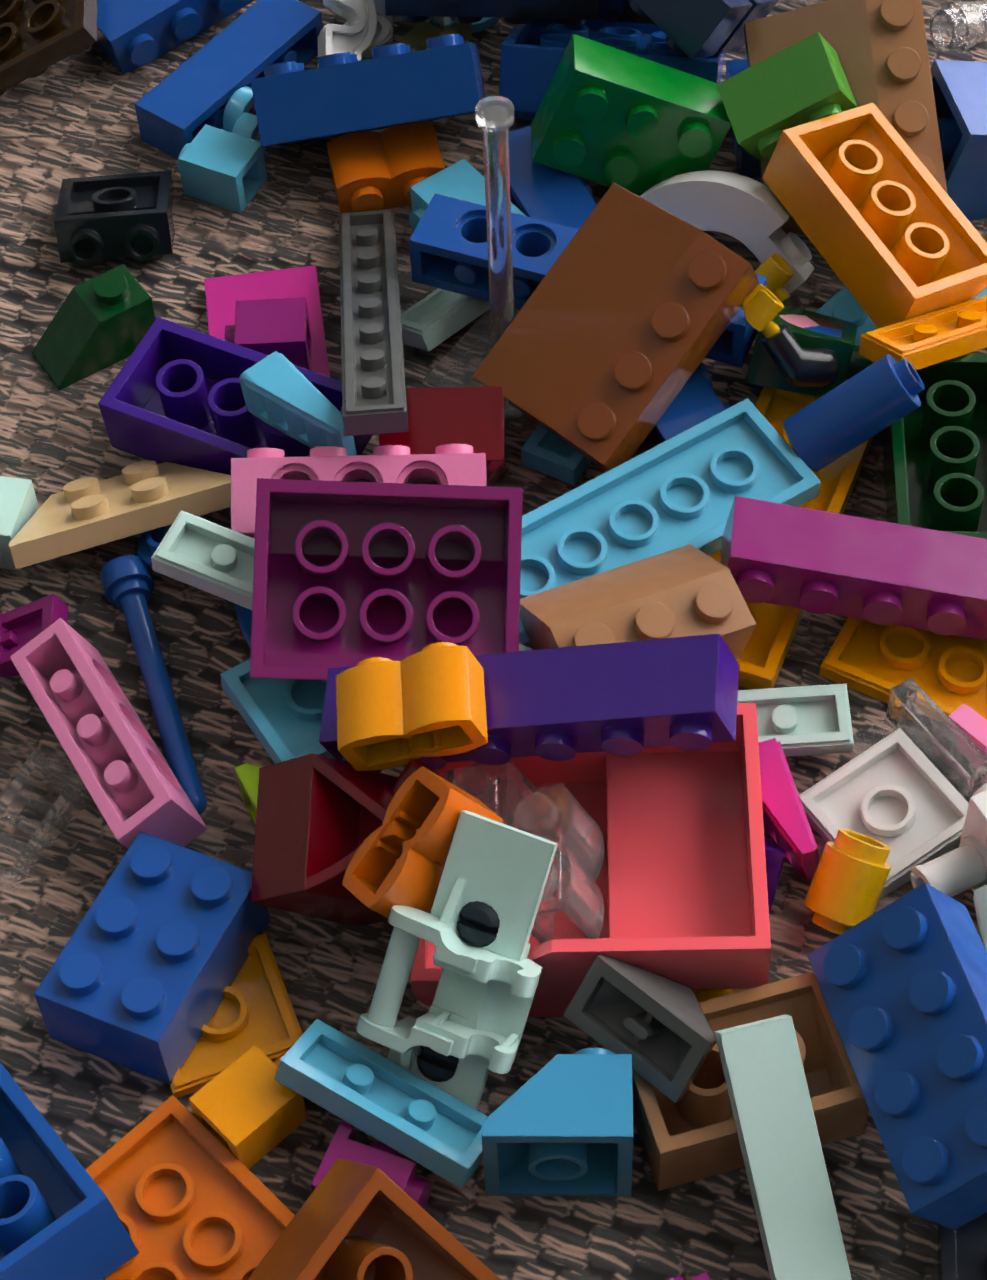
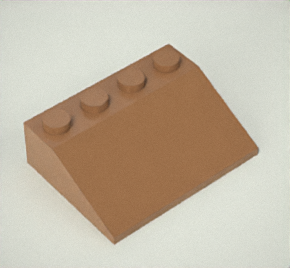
M828 0L744 23L743 31L748 68L819 32L837 51L857 106L860 107L874 103L947 193L922 0ZM762 158L759 160L761 183L768 187L762 178L771 158ZM792 216L781 226L786 234L790 232L805 234Z

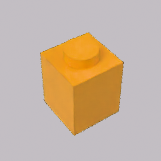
M255 1044L189 1098L193 1115L248 1169L307 1120L303 1096L274 1080L281 1057L273 1062Z

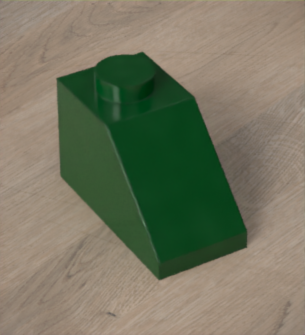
M124 264L72 288L33 349L32 355L60 391L132 355L156 320L152 298Z

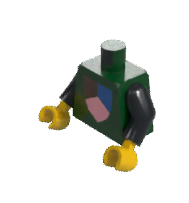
M772 254L755 270V274L767 277L766 287L762 284L757 285L744 299L742 304L746 320L752 327L758 330L746 383L821 397L845 382V379H850L874 363L859 355V346L854 345L858 325L808 311L796 293L791 296L783 286L794 276V271L779 254Z

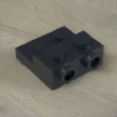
M172 170L62 179L54 218L60 262H76L80 266H97L105 263L108 259L131 257L132 260L137 262H150L160 259L165 254H173L175 230L172 215L174 198Z

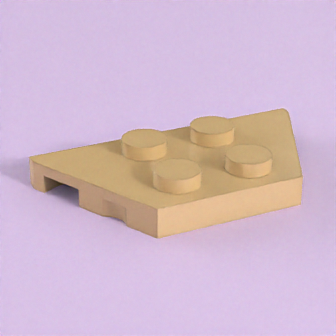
M145 460L130 464L122 469V475L99 481L96 477H84L71 481L63 487V492L50 495L8 543L15 568L20 569L171 525L181 510L195 516H201L231 507V475L170 462L157 464L156 461Z

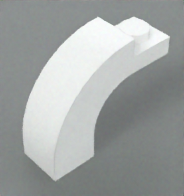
M719 170L693 171L663 180L640 195L643 199L702 231L721 232L736 238L755 255L761 264L772 254H779L794 271V276L783 286L789 294L804 283L815 269L809 262L812 259V255L806 244L796 234L792 232L786 234L781 228L791 215L769 187L754 179Z

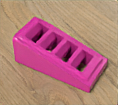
M776 738L759 742L764 828L776 845L787 851L785 857L798 875L803 877L806 882L812 881L819 863L818 847L780 741L777 742Z

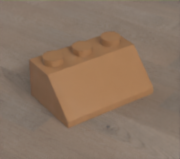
M691 544L520 599V621L534 650L720 634L735 659H739L756 626V622L730 569Z
M814 971L698 1002L714 1036V1031L784 1014L792 1016L821 1145L864 1134L869 1108ZM717 1042L683 1099L676 1103L632 1070L634 1122L658 1191L745 1167Z

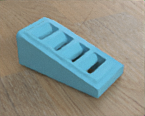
M273 352L240 375L239 380L246 408L254 416L310 448L322 446L343 447L347 449V456L357 455L354 437L344 436L343 414L282 353Z

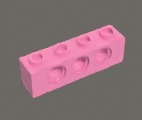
M467 444L439 445L435 448L436 454H410V448L407 446L383 445L374 447L373 455L347 456L346 448L336 446L311 448L310 456L285 457V451L278 448L247 450V458H231V530L255 539L257 478L349 482L366 479L378 483L411 484L420 478H429L436 481L439 485L487 486L486 453H473V446Z
M59 618L10 656L118 842L129 849L141 831L185 847L208 829L101 654L63 619Z

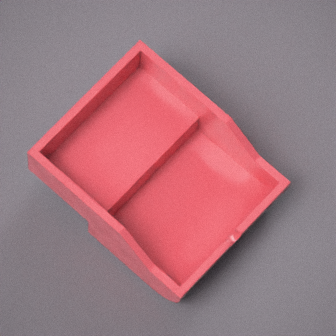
M737 703L736 739L734 742L712 743L705 750L685 751L673 746L643 748L641 753L632 756H618L605 751L576 753L574 758L564 761L548 760L539 756L511 758L508 763L503 765H484L475 761L446 762L443 768L433 770L435 774L480 800L503 818V824L558 843L528 941L531 947L527 958L543 967L528 1017H565L563 1014L596 957L602 954L691 987L692 990L750 989L768 984L771 938L756 703ZM420 939L411 969L410 982L414 995L422 1003L431 1007L443 968L433 964L435 945Z

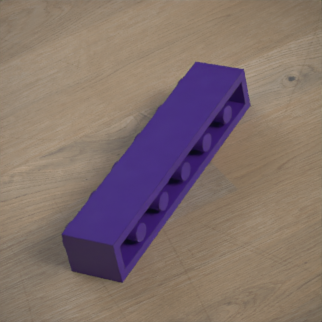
M720 634L474 655L484 670L488 743L460 754L441 757H420L418 760L427 764L432 770L443 768L446 762L475 761L484 765H503L508 763L511 758L539 756L548 760L564 761L574 758L576 753L605 751L618 756H632L641 753L643 748L673 746L685 751H700L709 748L712 743L734 742L736 739L739 664ZM355 666L328 668L319 743L336 760L348 764L350 763L338 751L336 675Z

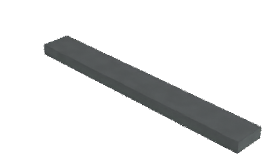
M388 209L341 213L339 215L344 436L409 432L394 211Z

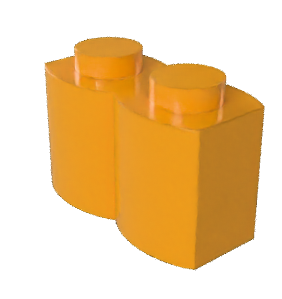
M449 642L433 643L424 647L421 652L412 654L402 661H393L383 657L367 658L360 661L357 666L336 675L338 751L356 771L391 769L406 765L411 758L419 759L420 757L455 755L474 750L488 743L484 670L467 646H458Z

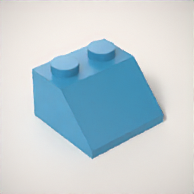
M585 1048L574 1054H557L482 1122L481 1130L486 1196H631L634 1137L632 1054H614L612 1051L603 1048Z

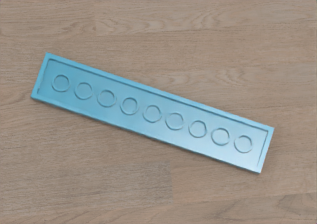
M747 398L523 515L520 599L689 544L709 556L722 548V535L735 496L799 507L818 496L821 481ZM519 619V644L531 647L532 645ZM250 659L220 674L222 689L275 764L312 753L335 760L319 743L327 681L250 679Z

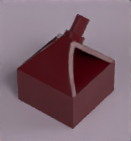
M503 386L406 388L409 432L379 434V446H407L410 448V454H436L435 448L444 444L473 446V453H486L487 486L494 487L506 476V430ZM420 478L411 483L439 485L436 481L429 478Z
M314 753L259 768L250 902L344 925L363 926L388 921V918L366 907L342 885L343 878L352 857L360 845L372 832L383 825L388 806L405 780L422 766L432 772L434 771L424 762L411 758L399 778L376 771H356L351 764Z

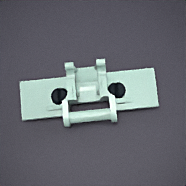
M463 810L460 813L431 913L403 905H394L391 909L388 922L394 928L369 1012L360 1015L356 1030L363 1037L390 1048L387 1058L390 1061L478 1110L489 1070L498 1074H505L511 1070L543 967L527 958L531 947L528 941L558 843ZM420 939H424L435 945L433 964L443 968L433 1004L428 1013L417 1019L407 1016L400 1021H396Z

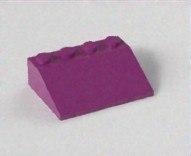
M257 478L250 679L327 681L328 668L357 666L360 661L372 657L402 661L412 654L421 652L427 645L438 642H449L458 646H467L473 655L518 652L523 488Z

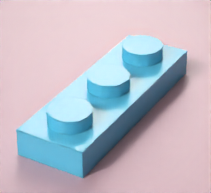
M316 1019L279 1061L274 1080L461 1189L483 1161L481 1130L482 1122L488 1116L319 1019Z

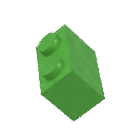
M819 32L717 84L738 144L757 160L772 157L783 130L858 107L837 51Z

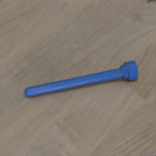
M126 555L117 557L105 564L100 571L106 599L110 603L115 604V607L124 613L168 764L198 814L201 815L206 810L207 799L147 605L154 589L149 566L145 565L140 556Z

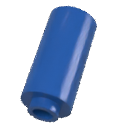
M887 354L784 420V429L791 444L804 463L812 471L818 472L921 407L918 393L923 391L925 387L919 374L906 358L897 362L891 355Z

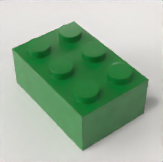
M573 34L531 123L532 161L609 187L614 182L640 196L654 185L673 176L687 172L708 170L731 127V123L717 88L718 83Z

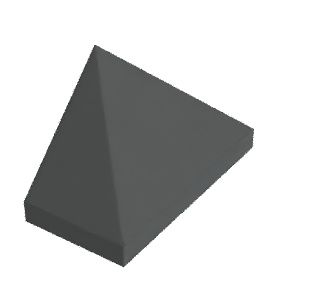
M604 954L596 957L563 1014L607 1050L612 1051L614 1054H632V1070L674 1103L683 1099L717 1042L691 987Z

